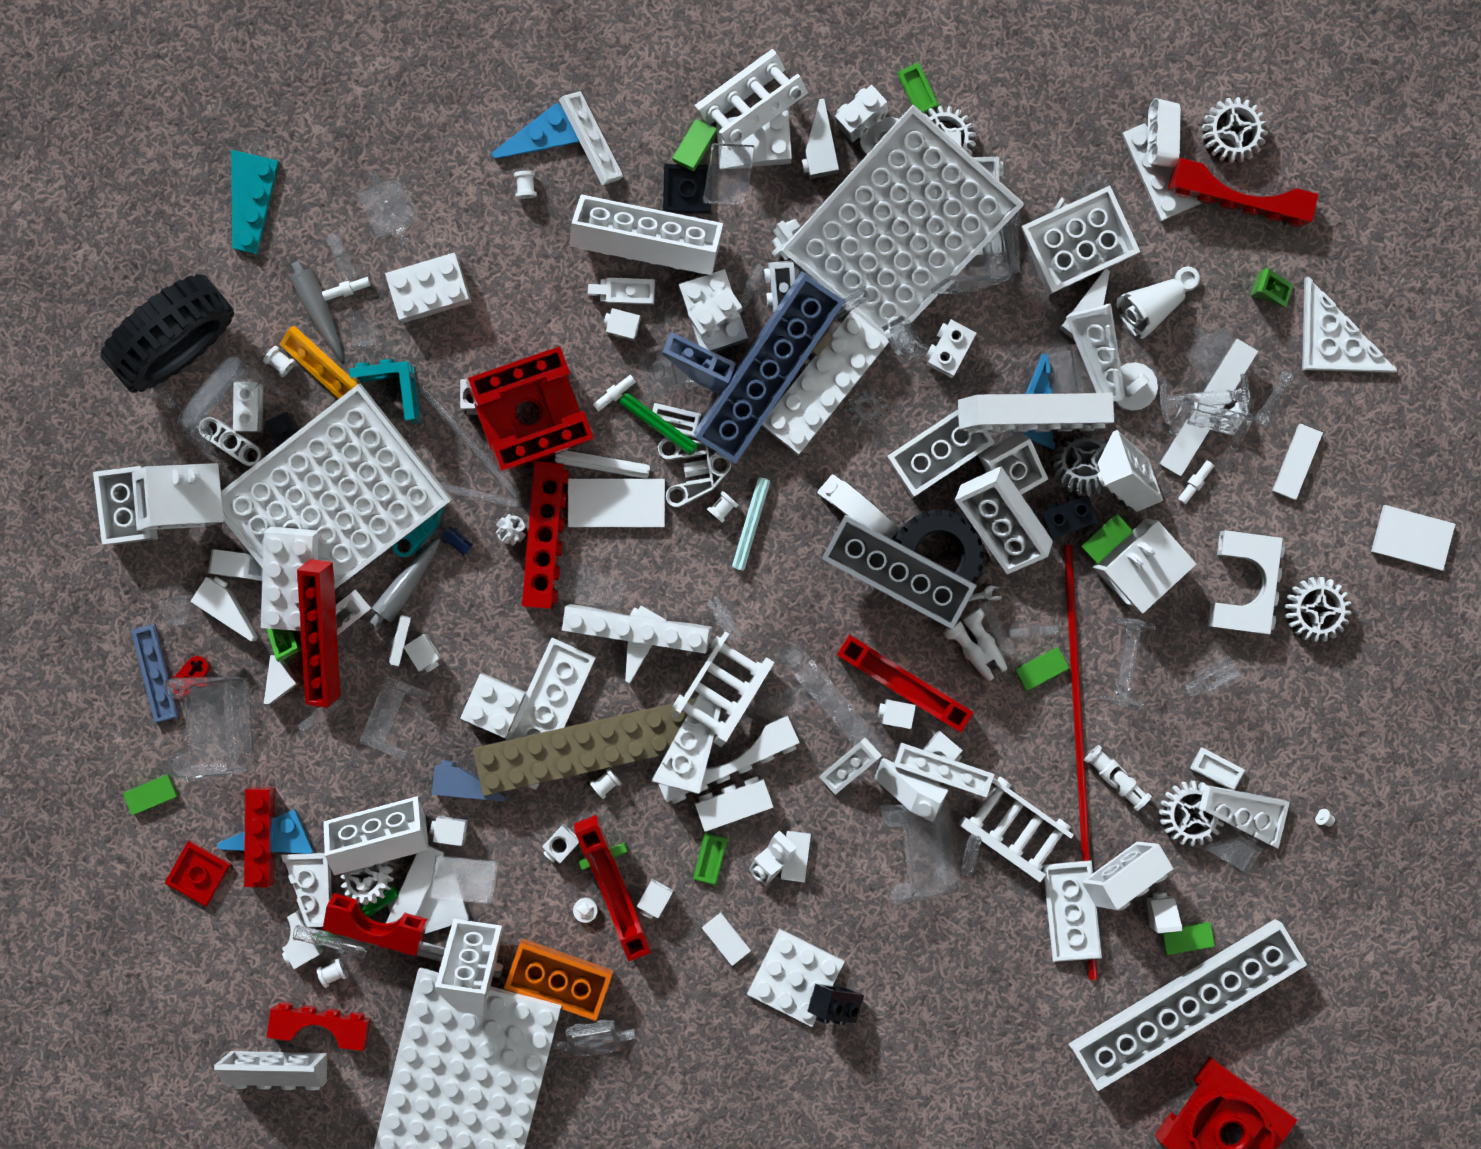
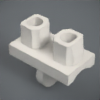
M796 219L786 223L781 221L773 230L776 238L772 240L776 247L772 251L774 257L781 254L785 261L790 258L782 251V248L801 228Z

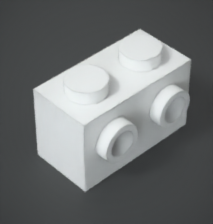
M870 85L867 89H861L855 95V99L852 102L842 105L837 110L835 115L836 124L853 143L856 139L864 136L875 123L885 118L889 112L888 103Z
M792 260L768 263L769 268L764 269L765 283H770L771 293H766L767 305L772 307L773 313L799 275V268L794 266Z
M722 287L710 294V300L704 304L702 301H699L689 308L691 312L688 313V318L701 338L706 335L708 337L713 336L720 331L719 326L725 322L730 324L741 316L742 306L729 287L725 290Z
M950 320L948 325L943 323L937 334L940 337L936 346L932 344L925 356L929 359L926 365L952 378L971 345L976 332L953 320ZM952 334L957 335L958 340L953 339ZM940 356H945L947 361H942Z

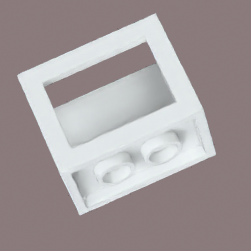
M218 463L145 466L132 472L137 531L209 527L224 522Z
M1145 518L1133 529V532L1101 562L1095 564L1093 568L1130 610L1143 614L1188 573L1196 563L1159 521Z

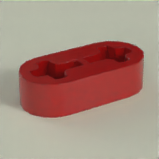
M194 656L184 664L171 681L170 687L174 694L178 696L189 695L210 670V663L207 658ZM202 661L201 667L203 671H196L192 675L191 672L195 669L193 663ZM189 677L190 679L186 683L187 690L181 689L179 691L178 680L184 681Z

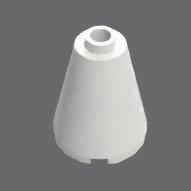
M1171 279L1125 293L1117 298V308L1121 307L1123 312L1119 316L1125 327L1134 336L1140 334V338H1145L1185 299L1186 289L1180 281Z

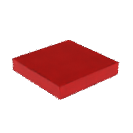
M189 840L164 884L207 907L229 870L231 863Z

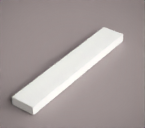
M1239 339L1235 340L1159 464L1182 476L1258 353L1256 349Z

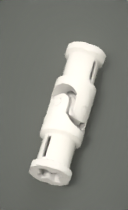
M1100 745L1096 746L1085 757L1084 761L1086 763L1090 762L1099 771V775L1111 787L1116 788L1117 793L1121 797L1125 796L1134 805V810H1140L1150 800L1151 795L1141 790L1136 785L1137 781L1134 778L1128 777L1126 771L1114 759L1111 760L1102 752ZM1116 768L1117 771H1116L1115 773H1112V774L1110 775V773L1113 771V769Z

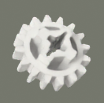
M389 861L376 864L377 866L372 865L349 871L341 875V878L346 880L341 885L342 888L347 890L345 895L357 899L358 903L360 902L364 905H368L369 901L374 904L377 903V896L384 898L383 891L391 889L387 883L393 881V878L388 876L393 871L391 867L387 866Z

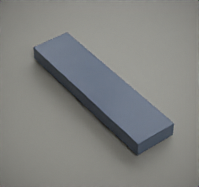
M156 624L131 630L154 723L179 718L180 715L174 693L170 687L171 681Z

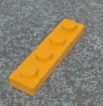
M292 326L287 330L279 345L338 399L358 385L356 381L351 379L343 369L298 328Z

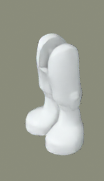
M980 607L962 618L964 624L975 636L977 644L970 639L960 620L956 623L954 629L948 627L943 631V634L947 639H955L962 646L965 658L989 682L994 679L990 668L987 667V663L993 660L1002 673L1007 670V665L995 644V639L986 633L981 621L984 617V612Z

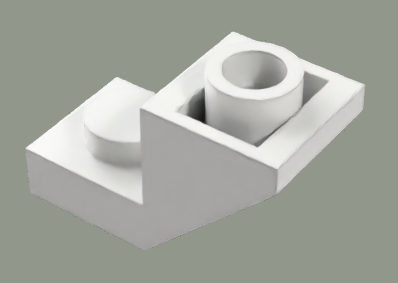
M211 550L209 574L262 581L263 568L251 554Z
M779 831L772 837L768 847L754 858L749 871L757 881L766 887L790 861L797 847Z

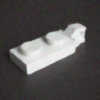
M607 278L601 279V285L588 284V296H600V302L654 305L655 279Z

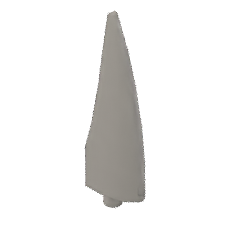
M300 260L292 263L295 274L290 279L305 309L330 349L340 362L344 361L328 304L323 298V291L313 269H304Z
M437 538L426 547L386 589L372 607L377 613L371 619V624L378 628L384 618L390 623L393 621L427 569L441 541L440 538Z

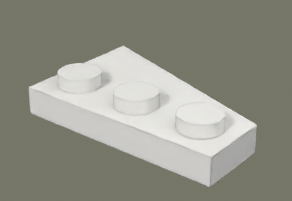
M325 853L282 854L281 858L283 863L286 864L290 883L293 884L297 894V902L306 927H323L326 906L332 897L331 868Z

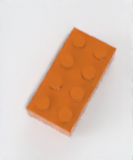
M522 939L504 989L562 1005L561 1009L596 1021L614 970Z

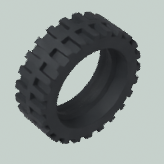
M201 274L190 275L184 280L180 279L174 282L170 287L166 286L161 289L160 293L155 296L152 295L142 306L134 309V312L129 317H126L119 327L112 331V336L106 339L105 346L101 349V358L129 392H144L147 388L152 389L157 384L167 381L169 377L178 374L184 367L194 362L199 355L206 352V349L217 341L219 335L225 332V327L230 325L231 318L234 317V309L207 276Z

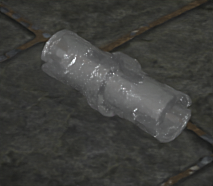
M718 595L713 597L712 600L710 599L705 602V605H707L717 620L715 622L716 625H720L724 632L729 633L727 638L730 644L736 641L732 631L737 639L743 636V633H741L731 618L733 617L732 613H728Z

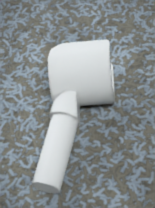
M988 586L983 592L972 594L969 601L981 598L998 601L1002 596H992V591L1000 587Z

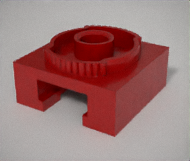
M561 346L467 378L466 384L499 474L583 445L594 439L585 412H580L568 379L570 371ZM523 402L535 404L539 410L538 420L530 425L521 423L516 416V409L519 404Z
M1209 1056L1193 1079L1199 1086L1178 1116L1173 1112L1169 1113L1155 1133V1137L1168 1149H1278L1298 1120L1290 1112ZM1234 1122L1241 1126L1242 1137L1236 1144L1228 1145L1222 1142L1220 1132L1224 1125Z

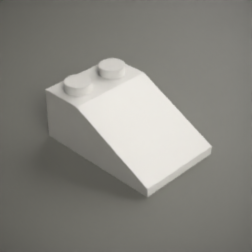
M788 110L780 113L731 150H729L719 133L722 127L716 122L719 169L791 164ZM732 117V118H727V119H728L730 122H732L733 120H735V119L738 118V117Z

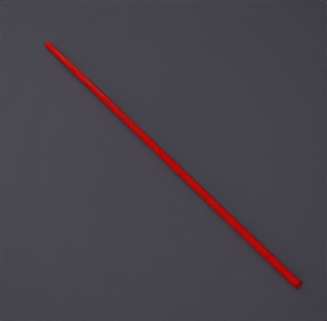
M1063 545L1082 861H1090L1072 545ZM1088 959L1089 980L1097 979L1096 959Z

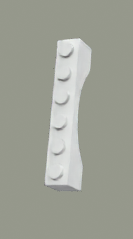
M569 604L565 606L562 631L706 653L709 651L712 627L641 618Z
M786 715L766 724L754 744L738 758L717 767L706 768L700 792L708 789L707 784L715 780L717 784L729 780V774L738 771L739 774L753 769L751 765L760 761L761 764L775 759L773 754L780 751L783 754H787L797 749L796 744L800 742L788 716ZM658 784L666 802L672 800L673 804L686 799L685 794L689 793L688 791Z

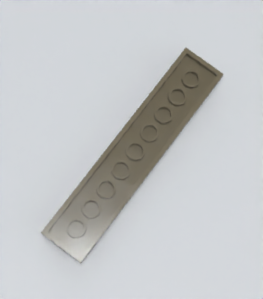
M696 698L689 699L687 702L693 705ZM674 703L474 747L472 749L482 795H490L666 755L687 713L681 711L677 718L672 717L676 709L672 707Z

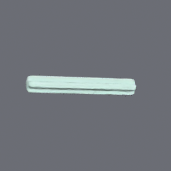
M759 477L732 564L734 569L741 571L745 569L769 489V479Z

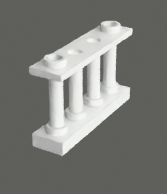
M773 49L695 105L706 124L711 125L716 121L722 127L719 133L729 150L808 94L798 74L789 80L782 73L785 71V68L778 54ZM775 79L781 86L769 94L763 86ZM753 93H756L762 100L750 108L744 100ZM736 107L742 115L730 122L724 114Z
M726 631L721 638L715 637L709 647L713 651L685 696L679 695L672 706L676 709L672 717L677 718L681 711H684L714 730V734L717 737L713 742L720 747L728 740L774 664L767 657L762 663L758 661L755 663L726 645L724 642L729 635ZM718 651L751 671L750 674L753 675L751 681L743 683L713 664L712 661ZM708 671L738 690V694L741 695L738 702H730L700 683L705 672ZM696 691L725 709L726 714L729 715L726 722H718L688 703L687 701L692 693Z
M999 777L998 780L993 778L992 783L996 787L974 817L971 816L970 819L964 816L959 825L1041 882L1046 875L1041 871L1043 868L1042 863L1063 834L1069 838L1073 837L1074 834L1069 832L1071 826L1061 819L1055 822L1010 790L1009 788L1012 784L1002 777ZM1003 792H1006L1016 800L996 829L987 833L982 829L984 825L982 822ZM1026 806L1035 815L1015 844H1011L1008 848L1001 843L1004 839L1002 836L1022 807ZM1045 820L1054 826L1055 829L1035 858H1031L1028 862L1021 857L1023 854L1022 849L1042 821Z

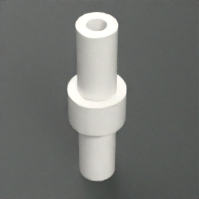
M368 277L353 282L345 281L339 283L340 286L323 291L322 295L325 301L342 295L347 297L353 295L354 291L371 286Z
M629 375L618 385H612L607 389V393L593 403V406L599 412L613 400L616 402L621 398L622 393L635 384L636 381Z
M1206 461L1198 473L1192 475L1187 482L1189 485L1178 498L1180 502L1186 505L1196 490L1199 491L1205 484L1204 479L1214 467L1211 462Z

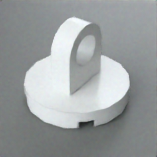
M1136 362L1126 363L1121 366L1126 396L1122 400L1114 401V403L1122 409L1131 411L1141 410L1150 405L1155 399L1158 390L1157 378L1153 371L1146 365Z

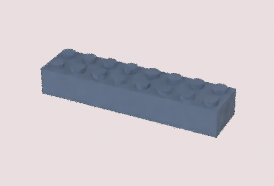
M801 271L732 374L729 384L720 392L693 432L695 438L736 464L845 301Z

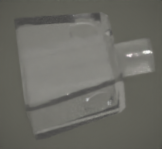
M1227 654L1196 671L1197 679L1186 684L1185 687L1191 698L1204 691L1207 697L1242 681L1243 678L1232 658ZM1209 676L1216 677L1215 682L1208 684L1206 683V678Z

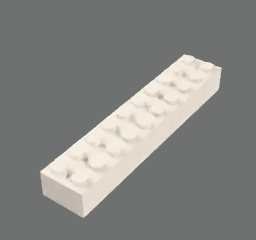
M1274 919L1070 1042L1069 1046L1091 1083L1099 1091L1305 967L1307 964L1283 924Z

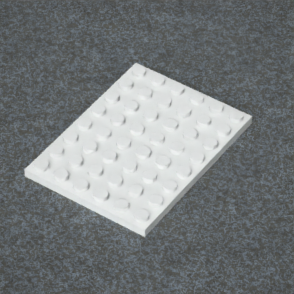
M912 105L786 243L782 251L817 282L841 297L845 301V306L889 339L891 344L1024 206V202L916 106Z
M360 383L221 491L224 522L262 568L264 531L268 528L281 527L319 530L318 560L333 562L335 589L452 500Z
M419 968L374 1149H525L562 1005L490 986L483 1015L458 1012L435 991L439 973Z

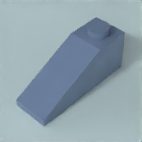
M673 332L669 333L662 355L697 384L718 394L729 384L736 365L735 362Z
M441 760V764H437L434 767L432 795L503 802L507 800V795L503 792L483 796L479 777L462 766H456L455 761Z

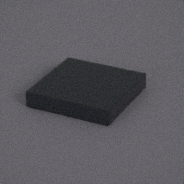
M664 164L663 211L670 213L711 214L712 165H698L695 171H692L679 164Z

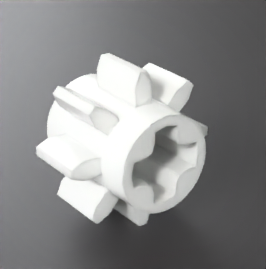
M508 514L496 524L499 527L496 534L503 543H511L514 546L517 541L521 542L526 536L523 532L526 526L518 516Z

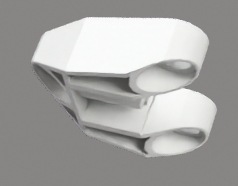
M664 438L658 445V452L666 460L688 459L707 455L706 460L683 463L686 477L710 474V478L687 481L683 484L671 486L666 492L667 502L673 507H681L713 491L730 471L731 461L703 442L695 440L692 441L698 445V448L692 455H689L677 445H675L676 451L673 455H664L662 452L663 445L671 442L669 439ZM723 458L727 461L725 471L718 472L714 469L713 463L716 459ZM673 490L682 491L684 494L683 501L673 503L670 500V493Z

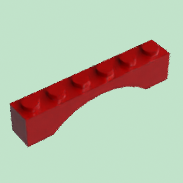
M1180 158L1176 166L1172 168L1168 190L1173 191L1174 195L1178 197H1196L1197 201L1201 203H1219L1220 207L1224 209H1242L1244 214L1257 216V214L1265 215L1267 220L1275 222L1280 220L1288 221V225L1302 228L1303 225L1313 221L1319 195L1298 188L1275 196L1257 197L1245 195L1221 183L1211 174L1205 164Z
M848 634L836 653L838 657L960 733L974 713L850 634Z
M597 815L574 823L576 837L599 885L628 962L650 954L651 949L648 938Z

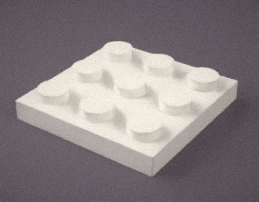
M779 928L747 995L812 1027L816 1016L807 1012L815 983L833 986L844 964V960Z

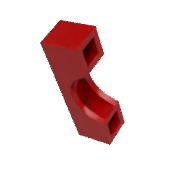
M251 787L245 789L244 887H270L274 884V858L271 850V827L275 813V788Z
M334 893L326 906L322 930L331 932L334 935L353 938L356 941L375 944L381 948L400 951L406 955L417 956L424 941L428 919L404 913L398 920L391 923L376 922L362 912L357 899Z
M278 1002V1005H274L270 1009L266 1038L291 1041L301 1028L309 1025H319L333 1033L339 1048L364 1051L367 1047L371 1018H366L365 1014L360 1012H350V1015L341 1014V1010L326 1009V1012L317 1011L315 1006L303 1005L301 1009L294 1008L292 1003Z

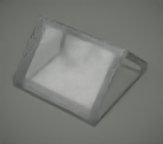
M1077 345L1044 350V354L1048 355L1050 363L1049 384L1050 388H1052V394L1096 393Z

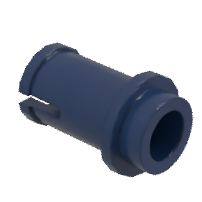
M450 526L441 536L445 544L448 542L463 556L473 545V543L457 532L456 527L453 529Z

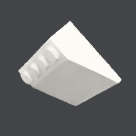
M1111 186L1105 187L1021 226L1037 273L1047 295L1053 294L1131 258L1140 252Z
M230 1051L214 1065V1070L225 1085H232L233 1089H245L247 1085H255L257 1089L262 1090L271 1089V1086H281L282 1090L296 1089V1086H305V1090H319L327 1082V1053Z

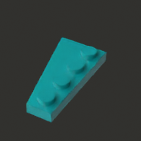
M231 150L232 248L234 250L258 255L279 166L278 160Z

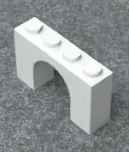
M1226 530L1220 531L1217 555L1242 558L1252 562L1261 574L1262 586L1258 596L1249 604L1238 606L1211 603L1208 627L1271 634V630H1274L1276 624V616L1273 615V610L1279 600V592H1276L1277 582H1280L1282 576V568H1279L1280 558H1283L1285 553V544H1282L1283 538Z

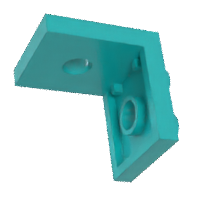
M394 359L380 360L378 365H370V362L356 363L355 368H349L350 378L357 383L400 378L405 421L410 424L421 423L415 369L411 363H408V361L394 362Z

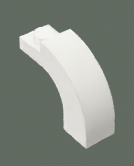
M833 474L817 492L843 514L890 539L899 530L892 521L865 497Z

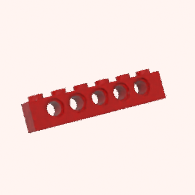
M534 461L522 606L553 609V604L558 602V590H554L555 580L560 579V566H556L557 556L562 555L563 542L558 541L559 532H564L565 518H561V508H566L567 494H563V485L568 484L569 470H565V465L561 463ZM548 481H554L557 485V489L553 494H546L544 491V485ZM546 505L554 507L555 512L551 518H544L542 515V509ZM544 529H550L552 539L546 543L540 540V532ZM541 553H547L550 556V563L545 567L540 566L537 561ZM539 577H545L548 581V587L543 591L538 590L535 585Z

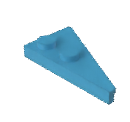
M557 102L493 151L491 155L494 159L512 157V155L532 153L552 147H563V145L580 143L565 111Z
M1041 354L1025 394H1052V388H1050L1049 373H1051L1048 355ZM1036 430L1021 432L1029 437L1032 442L1054 450L1055 442H1053L1052 430L1049 432H1036Z
M296 809L272 820V852L307 854L314 852ZM245 831L217 843L218 848L222 850L244 851Z

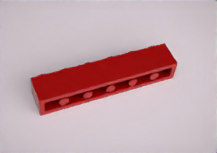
M310 559L297 569L305 704L328 708L341 696L333 562Z

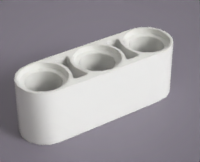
M1155 98L1150 104L1147 160L1150 164L1172 169L1178 163L1181 111L1178 103Z
M207 417L200 422V434L241 463L253 467L265 457V452L261 447L240 433L233 431L231 427L222 421ZM215 423L217 425V432L214 435H209L208 426ZM235 436L237 438V445L235 448L230 449L228 447V440L230 437ZM255 449L258 457L254 462H250L248 460V453Z

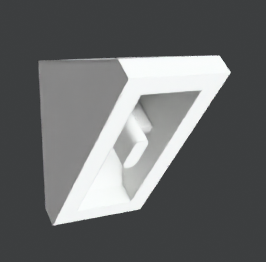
M270 655L264 704L276 702L300 683L285 662H278L275 655Z

